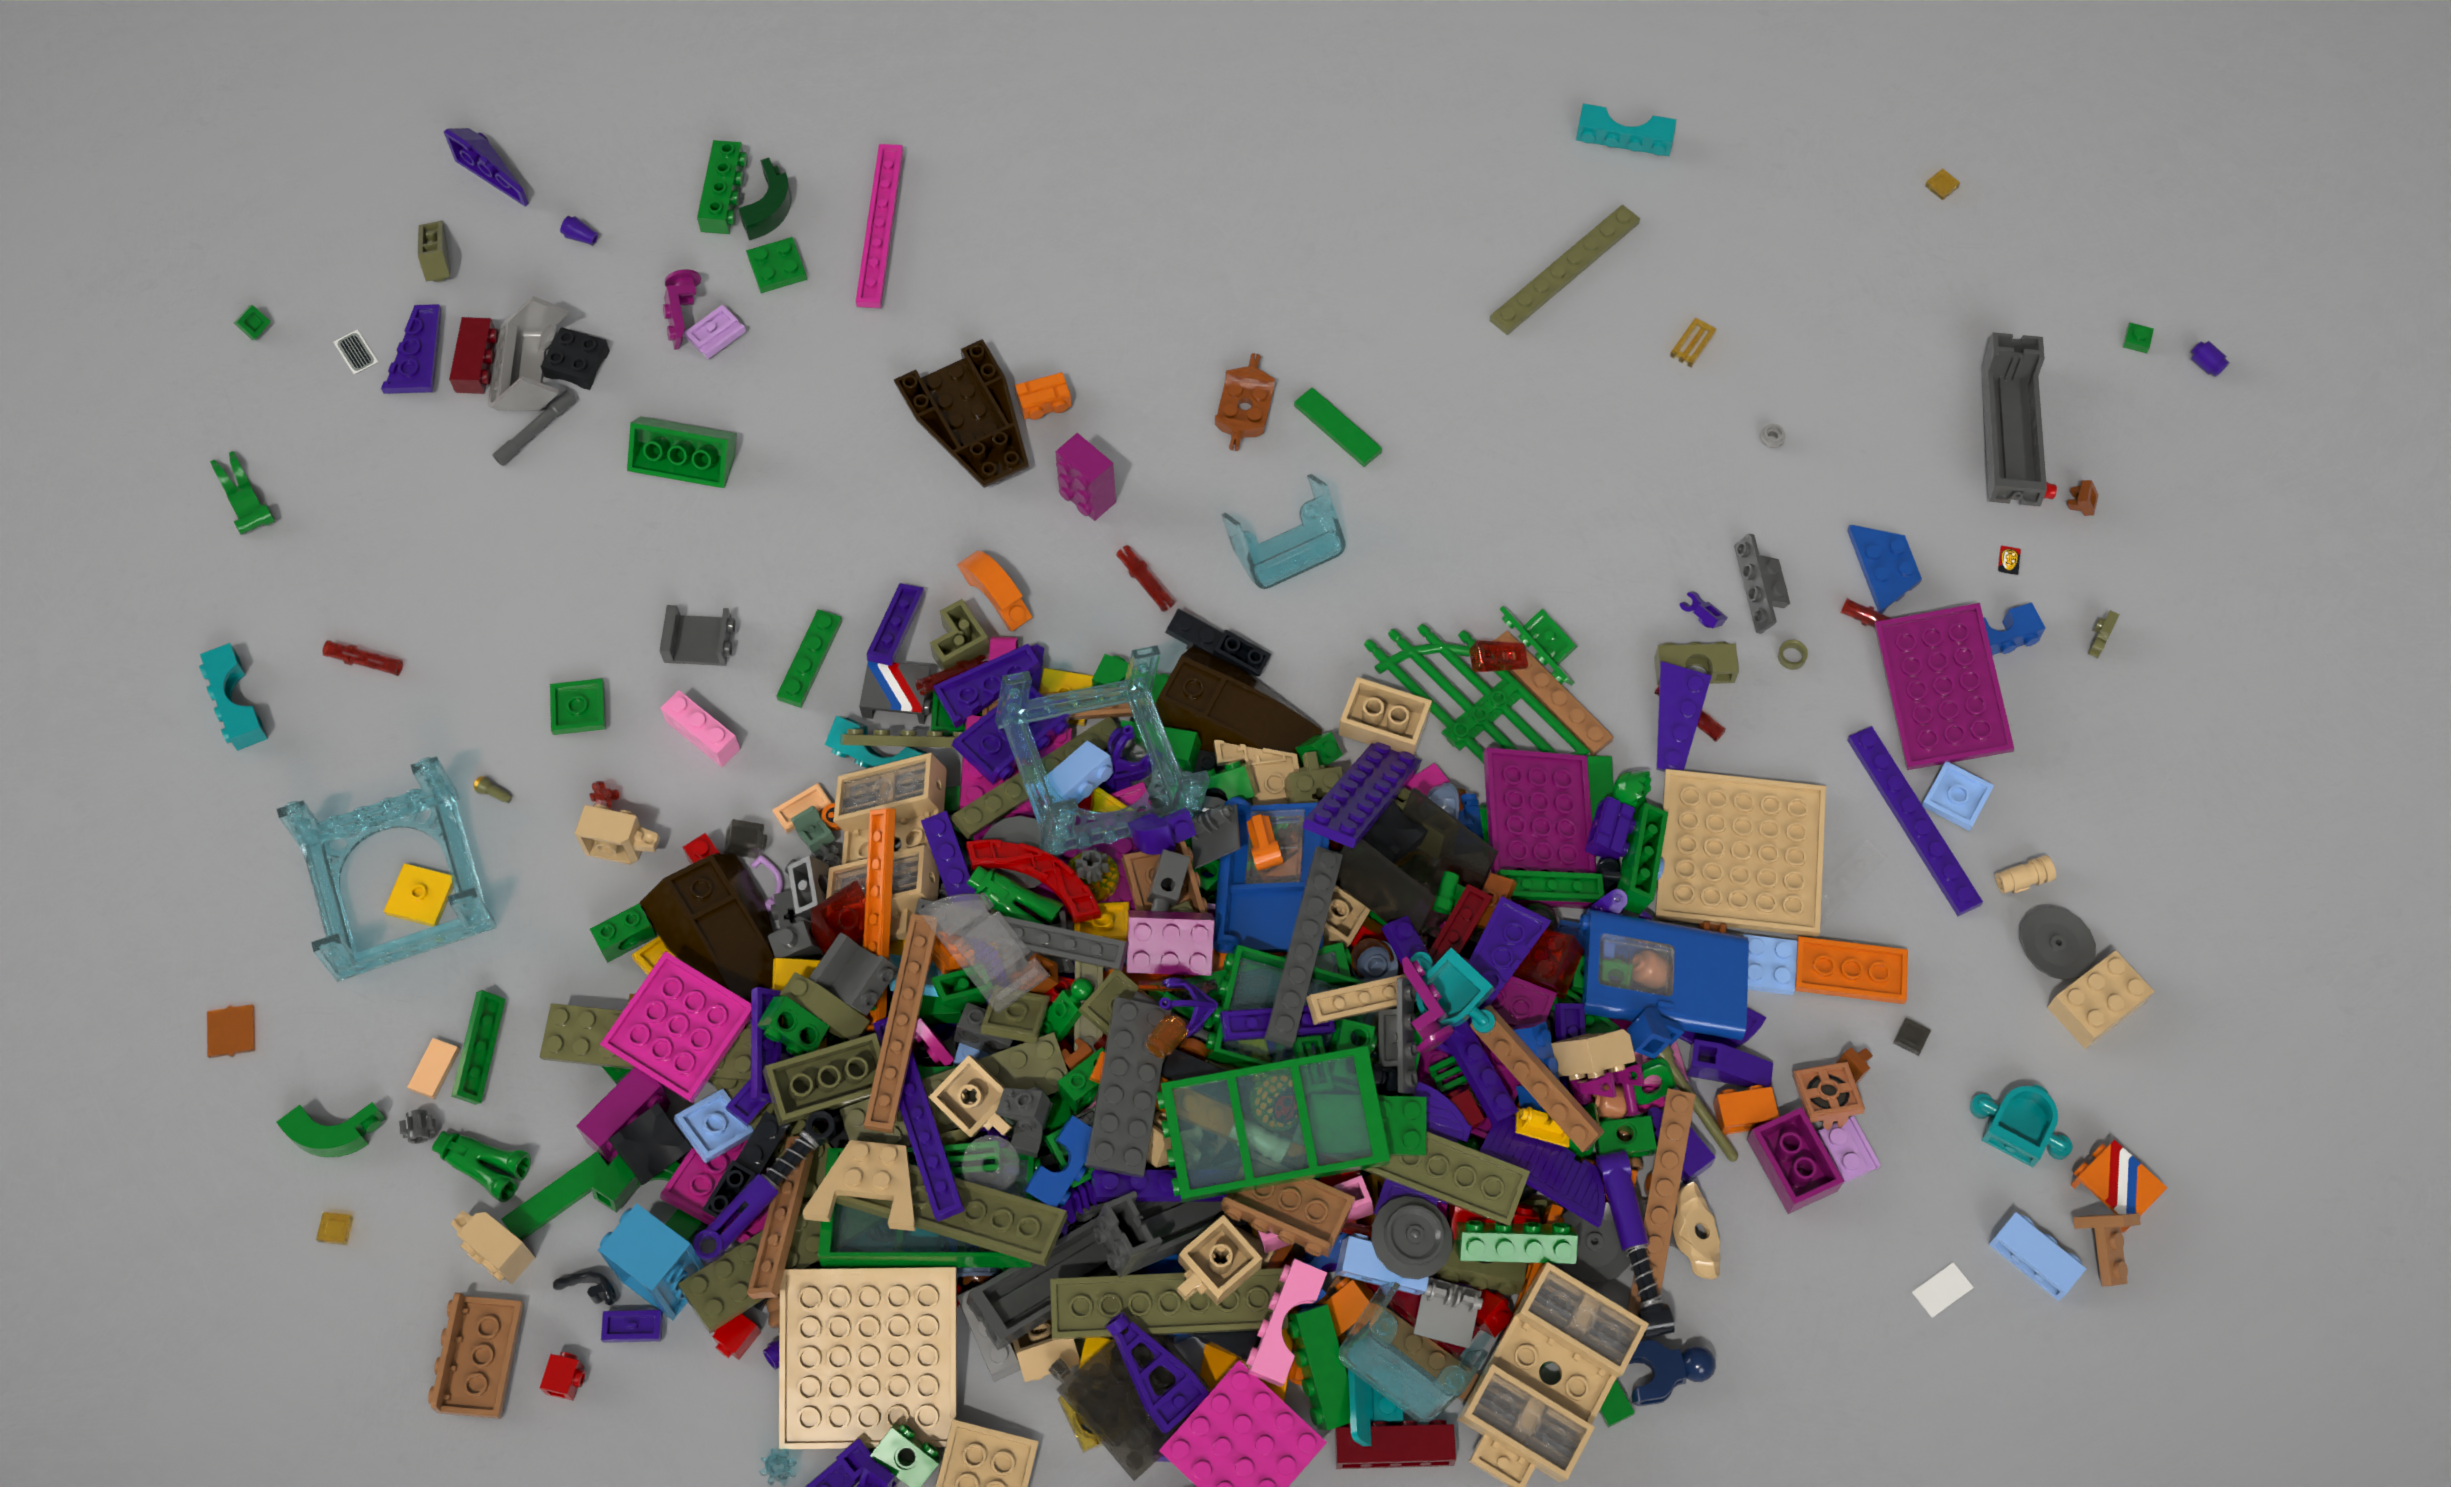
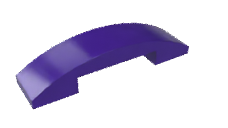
M858 1438L836 1457V1462L806 1487H854L860 1481L863 1468L871 1459L876 1463L877 1461L870 1457L871 1452Z

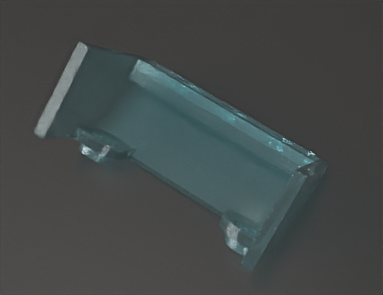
M1313 474L1307 477L1314 499L1304 503L1300 509L1299 516L1302 525L1258 544L1254 534L1249 531H1243L1241 523L1227 513L1221 514L1235 554L1252 582L1261 589L1271 588L1340 556L1345 550V539L1328 485Z
M1391 1282L1380 1285L1339 1349V1359L1346 1368L1418 1422L1432 1421L1465 1391L1488 1352L1484 1349L1468 1351L1459 1366H1447L1435 1378L1391 1344L1397 1334L1398 1324L1396 1319L1385 1308L1400 1287V1284Z

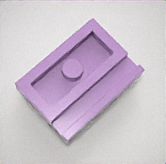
M721 305L686 330L684 334L685 338L700 353L702 352L708 360L744 334L746 330L745 326L740 324L738 319L726 307Z
M1854 1116L1850 1117L1841 1128H1838L1837 1123H1835L1830 1130L1824 1128L1817 1132L1844 1183L1861 1177L1872 1170H1877L1881 1166Z

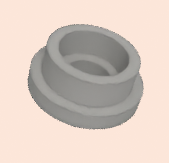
M1778 424L1767 425L1760 434L1761 442L1769 448L1780 447L1786 438L1783 428Z

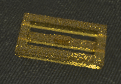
M1694 318L1671 351L1670 357H1678L1679 362L1683 363L1685 361L1688 363L1687 366L1692 368L1715 335L1716 328ZM1697 326L1701 327L1685 351L1681 352V348ZM1706 330L1709 331L1702 340V342L1699 344L1697 349L1694 351L1692 356H1689L1690 352L1695 347V345L1702 337L1704 332Z

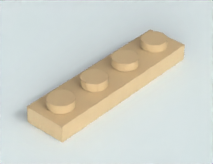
M1403 974L1309 995L1306 997L1313 1023L1317 1025L1397 1007V978H1408Z

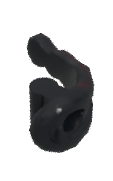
M1611 857L1600 860L1595 870V874H1602L1604 896L1615 890L1617 882L1620 881V865L1616 859Z
M598 1272L575 1273L568 1277L558 1278L553 1282L555 1290H562L568 1286L581 1283H596L598 1285L591 1286L587 1291L595 1304L605 1300L606 1305H613L616 1301V1293L611 1283L604 1275Z

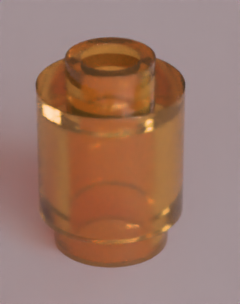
M1176 1015L1164 1016L1148 1035L1147 1049L1158 1058L1170 1055L1187 1035L1185 1022Z

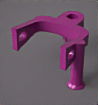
M1641 1063L1626 1067L1625 1070L1609 1073V1071H1606L1604 1076L1588 1078L1586 1075L1582 1079H1568L1570 1091L1573 1092L1574 1098L1580 1105L1593 1102L1591 1094L1612 1098L1617 1097L1614 1083H1622L1627 1109L1625 1116L1641 1114L1638 1111L1634 1085L1641 1087L1645 1085ZM1631 1072L1637 1074V1079L1632 1078ZM1609 1085V1090H1605L1603 1086Z

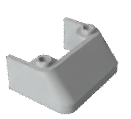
M532 296L502 324L495 347L488 399L489 407L498 411H539L545 408L558 395V389L541 383L542 369L540 366L544 360L545 350L552 345L557 335L556 325L568 315V310Z

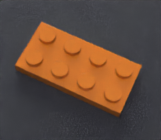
M1798 937L1795 991L1898 1004L1906 1003L1908 949Z

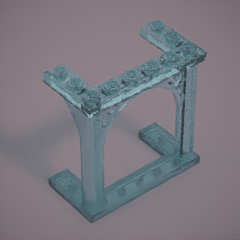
M1158 645L1132 650L1126 678L1123 681L1029 700L1032 682L1029 671L1002 676L995 722L998 729L1004 728L1042 835L1039 846L1041 850L1052 855H1059L1067 850L1076 848L1086 849L1099 843L1110 844L1118 839L1132 838L1128 823L1151 812L1162 818L1182 808H1186L1189 810L1191 819L1198 818L1210 781L1208 773L1205 770L1184 774L1176 760L1151 695L1161 655ZM1128 703L1150 759L1152 768L1150 785L1138 801L1124 809L1112 812H1093L1078 807L1075 798L1065 800L1052 787L1028 723ZM1161 785L1162 791L1156 790L1155 787ZM1158 798L1166 806L1154 808L1149 804L1148 799ZM1138 809H1145V811L1137 812ZM1077 815L1081 819L1079 825H1075ZM1087 820H1095L1094 822L1086 823Z
M437 756L423 758L418 763L411 765L413 775L422 789H412L406 792V794L395 798H385L379 803L361 806L343 815H333L322 822L316 819L304 800L289 802L284 807L277 809L279 819L300 846L326 936L311 942L313 952L337 982L497 928L492 914L485 905L456 804V800H459L457 790ZM431 809L430 817L424 823L416 822L418 813ZM410 816L407 820H400L401 818ZM436 824L439 829L432 830L430 827ZM410 828L429 835L440 845L446 857L456 894L448 896L451 908L458 918L356 952L340 891V876L348 856L363 840L383 830ZM359 833V834H358L357 836H355V837H352V838L349 837L350 835ZM343 839L347 845L342 850H334L330 847L329 843ZM328 855L338 858V861L332 864V858H328Z

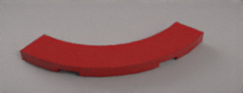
M998 839L966 842L972 870L981 866L982 868H1001L1024 873L1044 883L1055 892L1067 907L1074 924L1101 918L1098 903L1089 887L1078 878L1071 867L1054 855L1020 842L1019 844L1002 842V840Z

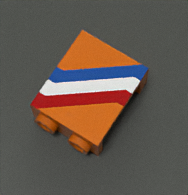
M2113 1140L2108 1147L2102 1143L2091 1155L2095 1160L2090 1165L2084 1162L2073 1173L2077 1178L2071 1184L2075 1189L2082 1183L2115 1214L2139 1213L2140 1216L2168 1188L2116 1140ZM2130 1226L2121 1227V1232L2124 1233Z

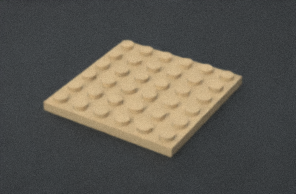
M1666 769L1662 810L1668 812L1661 854V857L1664 859V870L1661 878L1657 881L1655 919L1696 924L1710 922V924L1714 925L1726 924L1727 927L1819 937L1826 786Z
M957 1267L785 1269L780 1285L779 1449H846L858 1438L867 1448H875L895 1422L898 1425L904 1423L916 1433L914 1437L921 1443L928 1442L934 1447H945L951 1422L953 1419L957 1420Z

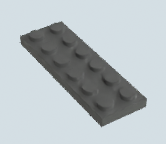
M1115 997L1085 1167L1138 1178L1144 1176L1157 1100L1156 1092H1158L1171 1010L1167 1011L1157 1005Z

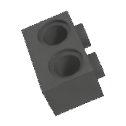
M966 1003L957 1024L954 1041L991 1055L1012 1047L1013 1039L981 1034V1025L986 1009Z

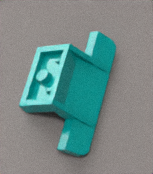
M1353 1330L1347 1333L1351 1436L1356 1443L1363 1447L1372 1446V1422H1387L1390 1425L1400 1424V1422L1404 1421L1401 1364L1371 1365L1367 1357L1366 1333Z

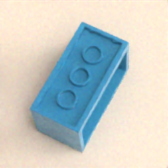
M636 1203L632 1209L629 1208L623 1213L619 1220L620 1224L613 1232H608L603 1237L598 1251L623 1284L656 1309L661 1310L665 1316L673 1321L688 1303L680 1291L678 1283L705 1266L695 1253L696 1251L691 1243Z

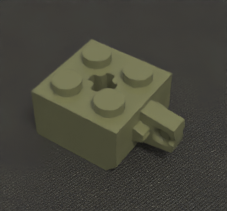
M1316 751L1304 753V767L1299 769L1300 772L1289 773L1285 778L1287 804L1319 803L1317 799H1313V796H1317L1321 800L1343 776L1341 766L1324 768V765L1318 764ZM1292 820V831L1303 832L1304 821Z

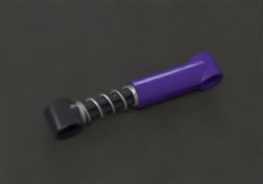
M816 1111L810 1114L806 1120V1125L802 1128L799 1139L795 1138V1143L790 1148L785 1149L786 1153L781 1158H776V1163L773 1167L767 1168L765 1175L758 1173L705 1230L696 1235L693 1241V1248L701 1260L712 1263L720 1259L732 1242L778 1195V1185L784 1179H788V1174L793 1169H798L797 1165L803 1159H807L806 1155L811 1150H816L817 1147H821L822 1144L828 1143L836 1135V1125L829 1113L826 1111ZM817 1122H827L829 1124L828 1130L822 1134L814 1132L813 1128ZM706 1240H715L717 1246L712 1253L702 1252V1245Z
M1625 1150L1596 1156V1166L1605 1187L1622 1251L1628 1253L1626 1256L1631 1260L1632 1266L1630 1270L1635 1275L1633 1282L1637 1284L1639 1289L1637 1296L1641 1297L1642 1300L1640 1303L1641 1309L1638 1310V1317L1649 1323L1643 1336L1645 1339L1674 1333L1675 1326L1668 1304L1662 1302L1660 1299L1661 1295L1657 1293L1655 1286L1657 1282H1654L1652 1275L1654 1270L1650 1268L1648 1261L1650 1256L1646 1254L1645 1249L1650 1243L1631 1179V1167Z

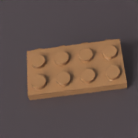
M1184 840L1175 845L1176 849L1171 851L1190 857L1180 896L1175 906L1188 900L1195 913H1207L1206 899L1201 897L1199 891L1200 878L1192 867V850L1186 846ZM1136 852L1125 854L1122 857V863L1136 910L1151 911L1153 903L1147 902L1146 899L1156 861L1160 854L1149 855Z
M1249 1151L1254 1178L1294 1171ZM1243 1165L1234 1182L1245 1180ZM1308 1179L1227 1194L1221 1201L1222 1211H1225L1224 1214L1235 1221L1243 1219L1251 1223V1226L1262 1233L1270 1231L1278 1235L1277 1237L1284 1243L1290 1245L1297 1243L1305 1247V1251L1317 1257L1324 1255L1329 1258L1355 1203V1197L1315 1179Z
M454 1293L453 1300H450L447 1306V1317H449L447 1328H444L441 1334V1345L443 1346L441 1357H438L435 1362L434 1372L437 1375L435 1385L431 1386L428 1394V1402L436 1413L501 1419L524 1308L522 1301L464 1296L462 1293Z

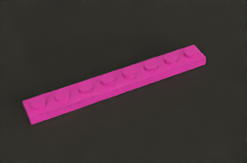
M879 144L856 295L857 307L881 308L903 158V145Z

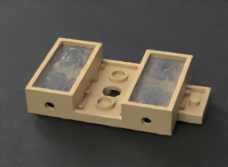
M932 753L837 777L833 822L844 831L841 865L829 868L825 916L841 930L859 926L858 944L862 948L864 943L870 810L896 809L894 840H901V847L898 851L894 852L890 942L906 939L911 914L915 913L919 898L938 902L940 873L921 820L944 812L947 768Z
M1549 1262L1539 1267L1457 1418L1458 1421L1482 1435L1468 1462L1509 1487H1525L1535 1468L1559 1483L1568 1480L1595 1428L1592 1423L1616 1378L1623 1375L1649 1323ZM1545 1362H1553L1559 1367L1561 1377L1554 1385H1548L1540 1378L1539 1369Z

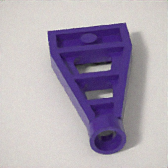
M1124 1312L1116 1315L1105 1325L1116 1341L1146 1412L1162 1433L1169 1432L1209 1394L1192 1370L1136 1324L1131 1322ZM1127 1328V1332L1122 1335L1120 1332ZM1139 1343H1143L1154 1355V1359L1144 1368L1139 1367L1132 1355V1349ZM1157 1366H1163L1175 1377V1383L1161 1396L1154 1393L1149 1382V1374Z

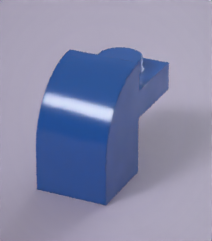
M1648 1007L1627 1028V1033L1630 1034L1634 1052L1655 1059L1668 1045L1671 1046L1684 1033V1030L1680 1023L1661 1017L1657 1008Z

